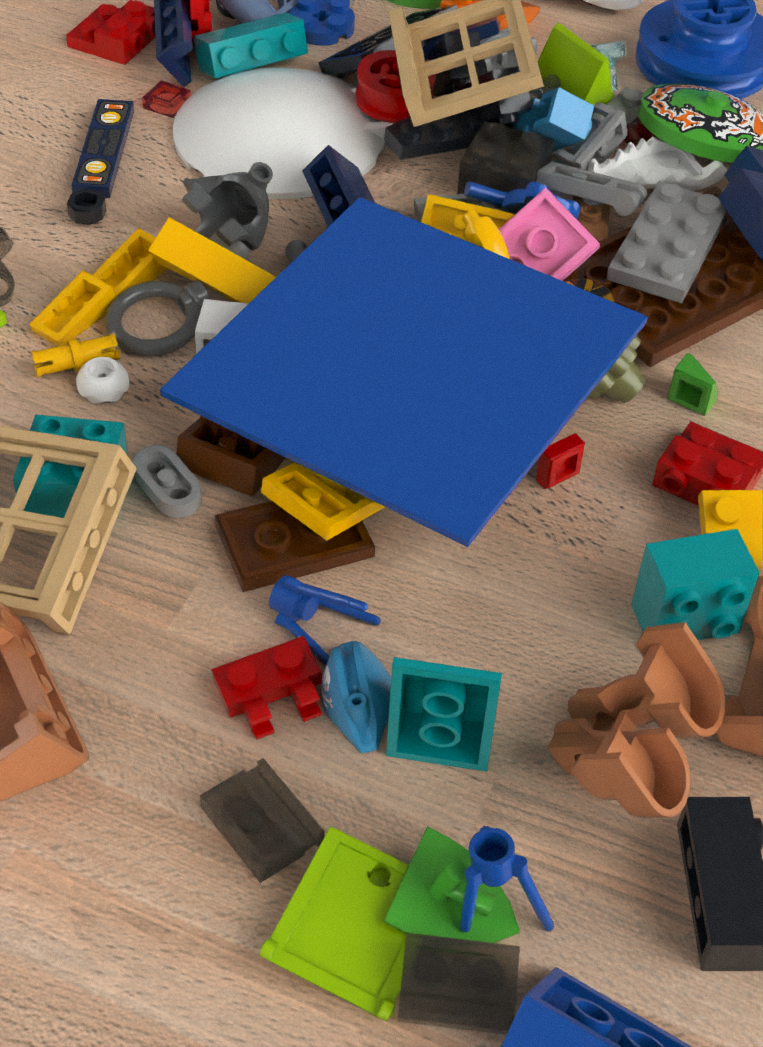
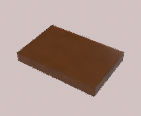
M273 501L215 515V526L243 592L276 584L285 575L299 578L375 557V545L363 521L326 541Z

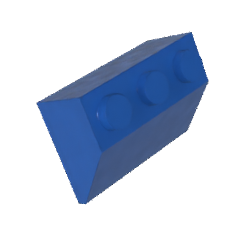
M557 967L525 995L501 1047H692Z

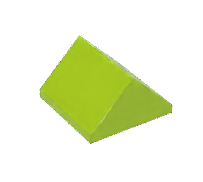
M558 22L553 27L537 61L541 78L553 88L560 87L592 105H595L597 102L606 105L614 98L608 58Z

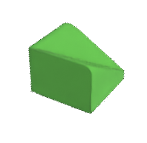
M687 353L674 369L667 399L705 416L717 401L716 382L695 357Z

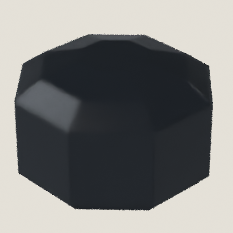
M82 189L72 193L67 201L68 216L78 224L91 225L101 221L106 213L105 198L96 190Z

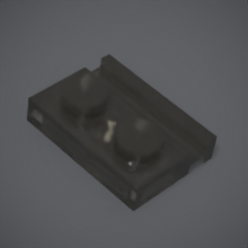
M264 758L257 761L255 768L248 772L242 770L200 795V807L260 883L305 856V851L312 846L317 845L319 847L325 837V831Z
M406 933L397 1022L507 1035L514 1020L520 946Z

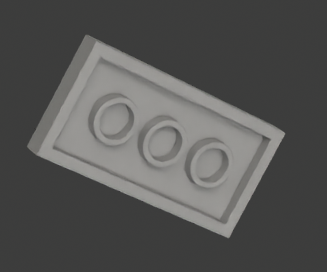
M659 181L609 265L606 280L682 303L729 213L714 195L701 194L684 189L677 184H667Z

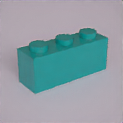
M287 12L193 36L199 70L215 79L308 54L304 21Z

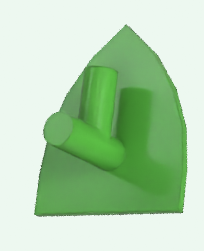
M427 826L383 922L409 936L430 944L456 948L491 945L520 933L510 901L501 886L490 887L483 883L478 887L471 929L468 932L461 931V912L466 887L465 870L471 865L469 850Z

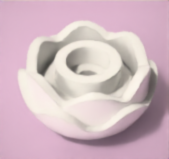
M96 357L85 363L79 370L76 377L77 389L82 397H86L93 404L108 401L116 402L129 389L128 372L121 363L114 359Z

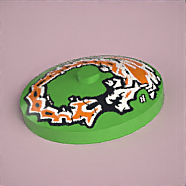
M677 83L653 86L647 89L642 96L638 109L640 121L652 134L680 150L703 158L733 163L746 146L763 150V111L738 97L712 88Z

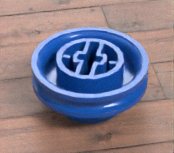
M668 0L650 9L641 21L639 40L635 53L637 65L643 75L655 85L672 83L690 84L719 90L740 99L748 97L763 88V16L757 13L753 0Z

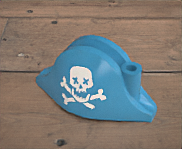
M351 641L342 643L331 651L322 678V703L325 712L360 753H365L378 749L389 718L391 676L370 649L361 642Z

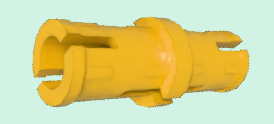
M113 333L108 336L78 342L76 338L67 340V345L38 351L33 350L31 351V357L35 363L33 366L38 378L42 377V375L69 369L79 372L85 363L96 357L120 360L119 350H116L118 343Z

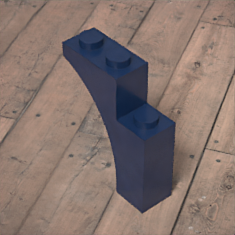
M746 146L724 174L729 184L718 199L759 258L763 260V150Z

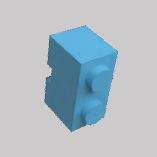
M560 87L544 93L541 100L537 98L531 99L533 110L519 116L520 122L514 124L510 138L545 155L557 149L585 140L592 128L591 117L594 105Z

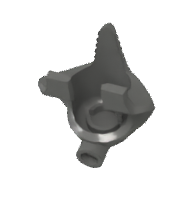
M256 162L251 166L248 173L236 172L195 179L185 178L183 184L188 193L181 201L192 212L199 213L201 217V223L195 232L208 239L216 232L217 236L229 247L235 242L241 241L250 250L258 249L268 224L269 199L266 188L273 177L272 169L263 162Z

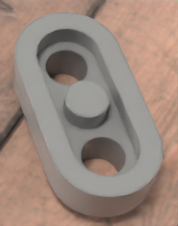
M152 445L139 450L135 454L133 464L137 469L134 478L160 512L169 517L183 518L194 514L200 508L202 503L201 485L173 450L161 445Z

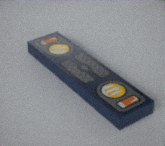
M98 99L72 181V193L87 189L98 191L104 198L111 197L134 115L133 101Z

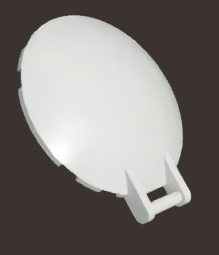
M273 67L231 74L214 80L195 91L181 105L176 114L173 124V138L176 151L183 163L189 169H197L203 173L204 177L236 172L248 173L254 163L263 162L273 172V177L266 188L268 199H298L313 196L302 170L327 145H330L356 165L363 177L376 165L378 155L388 145L384 141L385 129L394 123L374 119L361 111L355 100L357 87L351 83L316 71Z

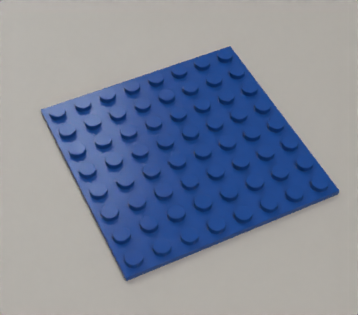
M359 197L160 389V394L162 397L445 537L469 547L644 327L648 316Z

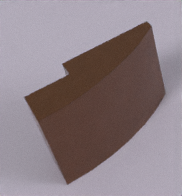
M200 416L177 439L176 455L192 473L252 497L262 487L263 478L274 473L286 458L203 416Z

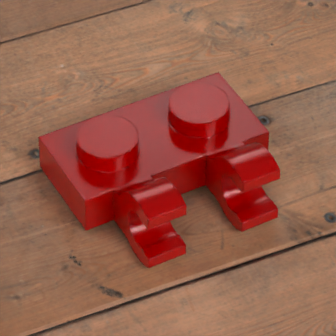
M304 636L211 669L215 685L229 717L232 718L244 713L256 740L275 733L270 721L272 715L267 705L291 695L303 722L322 715L317 703L320 700L315 688V686L322 684V672Z

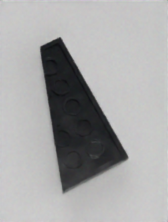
M542 79L544 87L529 91L530 99L537 98L541 100L544 93L555 88ZM472 109L416 127L413 126L411 117L387 126L384 141L402 160L513 141L515 139L510 138L514 124L498 126V121L483 123Z

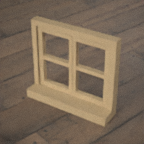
M483 0L409 25L402 7L389 11L403 97L414 127L544 87L521 0ZM503 14L506 15L510 31L509 36L471 48L466 26ZM457 29L460 30L464 50L425 62L421 41ZM515 50L520 72L479 84L475 61ZM467 64L472 87L432 99L428 76Z
M0 426V453L31 458L11 507H0V526H2L0 530V564L15 529L56 536L34 590L0 583V602L17 615L42 620L53 632L70 635L137 468L120 445ZM45 461L85 467L64 518L24 511Z

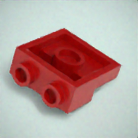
M129 0L121 8L111 4H102L66 35L67 46L126 65L156 38L154 7L145 5L141 1Z
M690 421L681 436L675 435L659 458L652 486L699 506L698 495L702 490H753L763 473V451Z

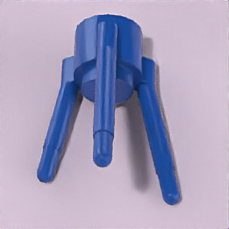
M285 575L277 581L269 597L270 608L279 612L275 623L289 630L296 638L304 636L313 655L324 665L327 664L329 655L296 621L301 619L304 621L310 620L320 605L373 625L381 623L380 617L365 612L368 609L367 603L303 583L289 575Z
M483 826L469 842L471 865L465 870L466 887L461 912V931L468 932L471 929L478 887L482 883L490 887H499L507 883L512 876L518 878L544 929L552 931L554 923L528 872L527 859L523 856L515 855L513 839L506 831Z

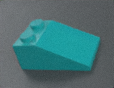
M394 657L391 674L386 756L487 772L502 673Z

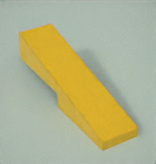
M168 217L148 250L158 264L192 281L199 280L204 287L223 295L229 302L249 304L276 278V276Z
M138 228L92 275L82 270L29 324L31 330L57 346L66 345L67 340L76 338L104 317L111 302L121 292L136 284L154 280L168 269L158 264L148 251L156 237Z

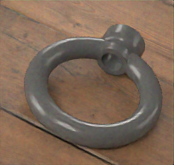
M195 280L185 287L168 281L139 283L121 292L111 302L105 316L106 331L108 335L114 333L118 347L127 352L142 356L167 354L180 349L193 339L204 299L210 300V297L199 280ZM151 297H166L176 300L180 310L186 316V320L181 328L166 337L158 339H140L131 336L123 329L121 323L124 312L131 305Z

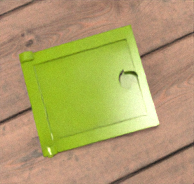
M330 826L273 934L261 945L259 956L387 1022L394 1015L395 1001L424 942L383 922L409 865Z

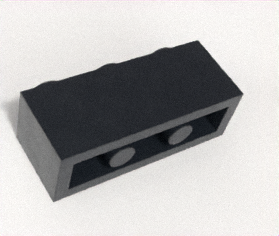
M688 797L687 803L681 811L677 828L701 971H763L762 821L760 818H754L750 797Z

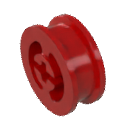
M395 50L378 51L363 58L357 68L359 85L355 93V100L361 111L374 119L389 123H396L410 117L403 97ZM436 74L428 76L431 90L435 85Z

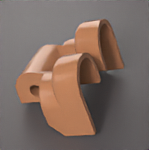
M686 622L646 627L635 644V647L643 657L637 673L618 678L603 687L578 689L577 693L568 700L567 710L571 719H565L556 723L554 736L547 747L557 763L565 771L576 777L586 791L599 799L617 800L620 806L633 816L642 818H671L681 812L687 803L690 792V769L688 759L676 738L709 737L715 734L722 725L725 714V693L722 680ZM656 722L660 727L637 731L639 726Z

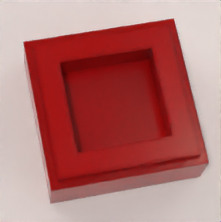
M574 433L549 445L539 457L536 481L544 489H549L579 474L585 442Z

